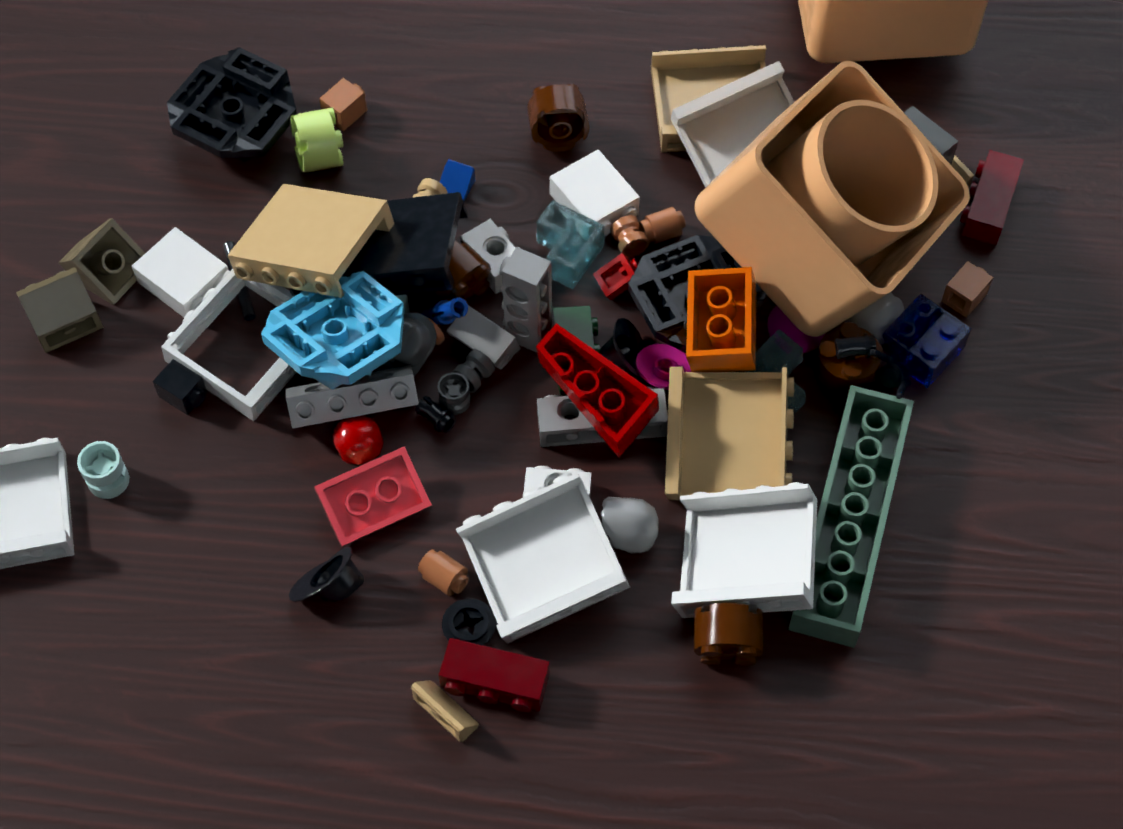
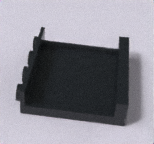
M461 193L388 200L387 202L394 220L393 227L389 232L375 229L341 276L351 277L352 273L364 271L395 296L453 290L454 279L449 268L459 219L468 218Z

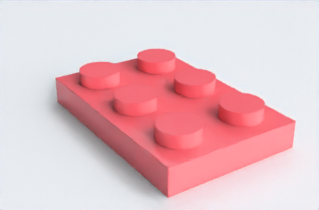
M405 446L314 486L341 547L432 506Z

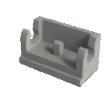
M469 305L467 314L464 317L456 318L446 330L450 336L469 348L484 353L493 362L494 366L500 370L521 349L515 336Z

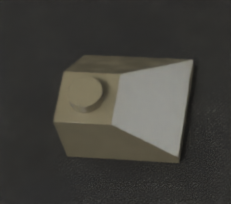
M110 218L80 240L59 261V264L66 271L76 267L85 288L114 305L137 281L132 265L145 252L113 218Z

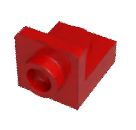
M621 253L593 273V276L609 300H613L628 289V283L632 275H634L639 262L635 258L630 260Z

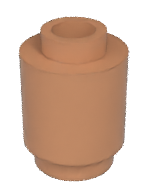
M674 207L645 216L644 220L639 221L641 225L640 232H644L649 243L653 242V244L682 235V228L686 227L682 212L680 210L676 211Z
M433 549L428 551L418 566V572L422 574V578L448 596L454 593H461L469 581L467 576L468 569L442 551L436 552Z

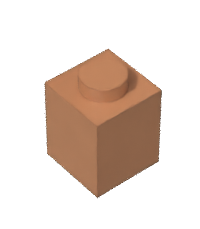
M342 78L319 98L321 109L333 108L336 118L335 126L342 131H345L367 111L365 92L359 85L352 84L345 78Z
M967 261L946 285L941 301L967 318L987 295L993 277L983 268L976 267Z

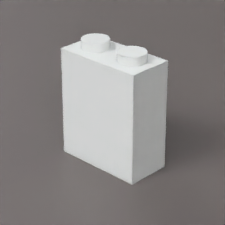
M599 149L550 176V195L590 242L598 237L607 236L610 233V227L619 218L627 215L637 216L639 214L640 196Z
M174 227L132 265V269L137 282L182 317H185L190 310H195L202 303L203 297L209 289L215 288L222 281L228 266L178 228Z

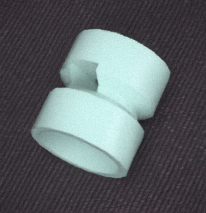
M96 441L88 444L81 450L78 455L77 465L89 490L96 497L111 499L119 496L126 490L130 476L118 449L113 444L106 441Z

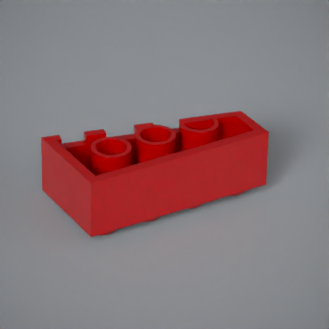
M557 323L537 344L536 349L540 364L615 454L620 457L659 411L658 394Z

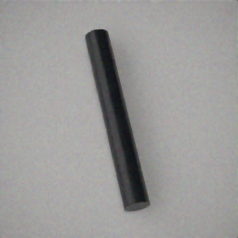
M227 241L223 244L230 271L233 268L227 255L235 246L233 241ZM244 286L237 294L244 320L250 321L256 318L248 287Z

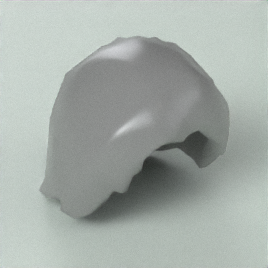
M890 292L846 320L845 323H855L858 327L874 335L880 344H885L893 341L902 332L907 314L900 298L895 297Z
M605 498L602 503L603 510L601 511L602 526L610 537L612 547L627 551L628 553L649 551L659 533V520L655 508L643 499Z

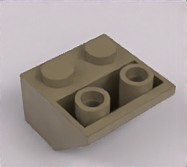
M76 267L67 271H61L53 277L31 284L25 289L16 292L45 353L103 328Z

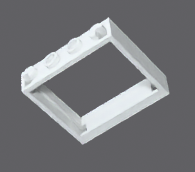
M232 269L225 272L222 281L215 288H211L206 292L202 303L195 310H190L185 315L181 326L175 332H170L167 335L168 340L161 348L165 362L169 364L174 359L200 375L209 392L252 421H255L296 374V371L279 357L251 391L244 396L183 355L244 286H247L277 307L293 298L290 291L284 287L238 279Z

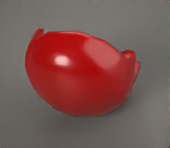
M365 415L342 419L333 430L334 446L342 460L346 463L356 465L368 463L380 454L384 444L378 424L374 419Z

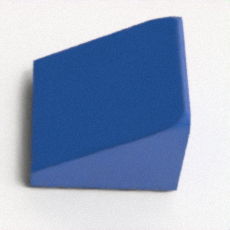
M448 159L440 183L446 188L448 193L460 192L464 202L476 181L475 169Z

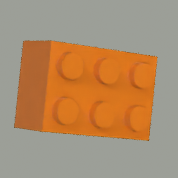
M752 267L688 271L686 358L691 372L756 370V282Z

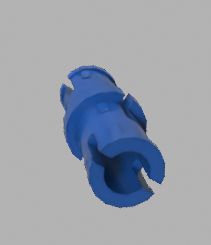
M460 297L454 298L451 301L441 300L436 302L433 307L425 308L421 314L432 319L436 324L448 325L456 318L464 317L468 312V305Z

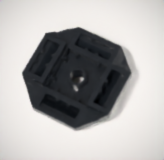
M240 47L228 51L227 55L217 56L200 63L167 101L170 126L174 135L220 158H234L243 162L253 157L265 156L290 126V116L297 114L287 69Z
M695 235L642 256L634 275H632L628 283V291L655 339L685 353L687 342L688 271L741 268L714 237ZM757 284L756 325L767 296Z

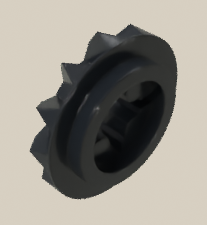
M462 599L453 603L444 613L442 630L448 641L450 638L484 645L491 641L496 630V619L492 609L486 603L477 599ZM465 614L472 623L478 622V624L474 625V635L469 633L467 629H459L464 626Z

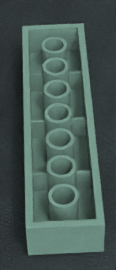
M853 385L850 386L817 514L813 609L793 610L788 630L855 648L861 632L914 404L913 400L897 399L893 395Z

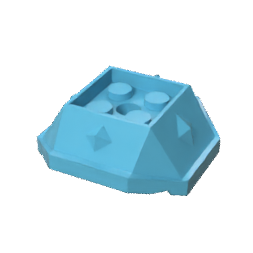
M364 271L352 273L351 277H341L339 279L344 293L342 298L303 291L271 310L266 326L261 332L263 343L301 376L314 378L332 390L342 384L351 385L365 375L370 376L373 370L401 353L405 311L404 304L399 298Z

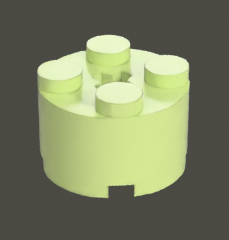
M333 108L290 116L292 137L295 136L296 143L294 149L300 170L303 173L343 166L342 153L338 149L343 147V138L341 131L334 129L336 118Z

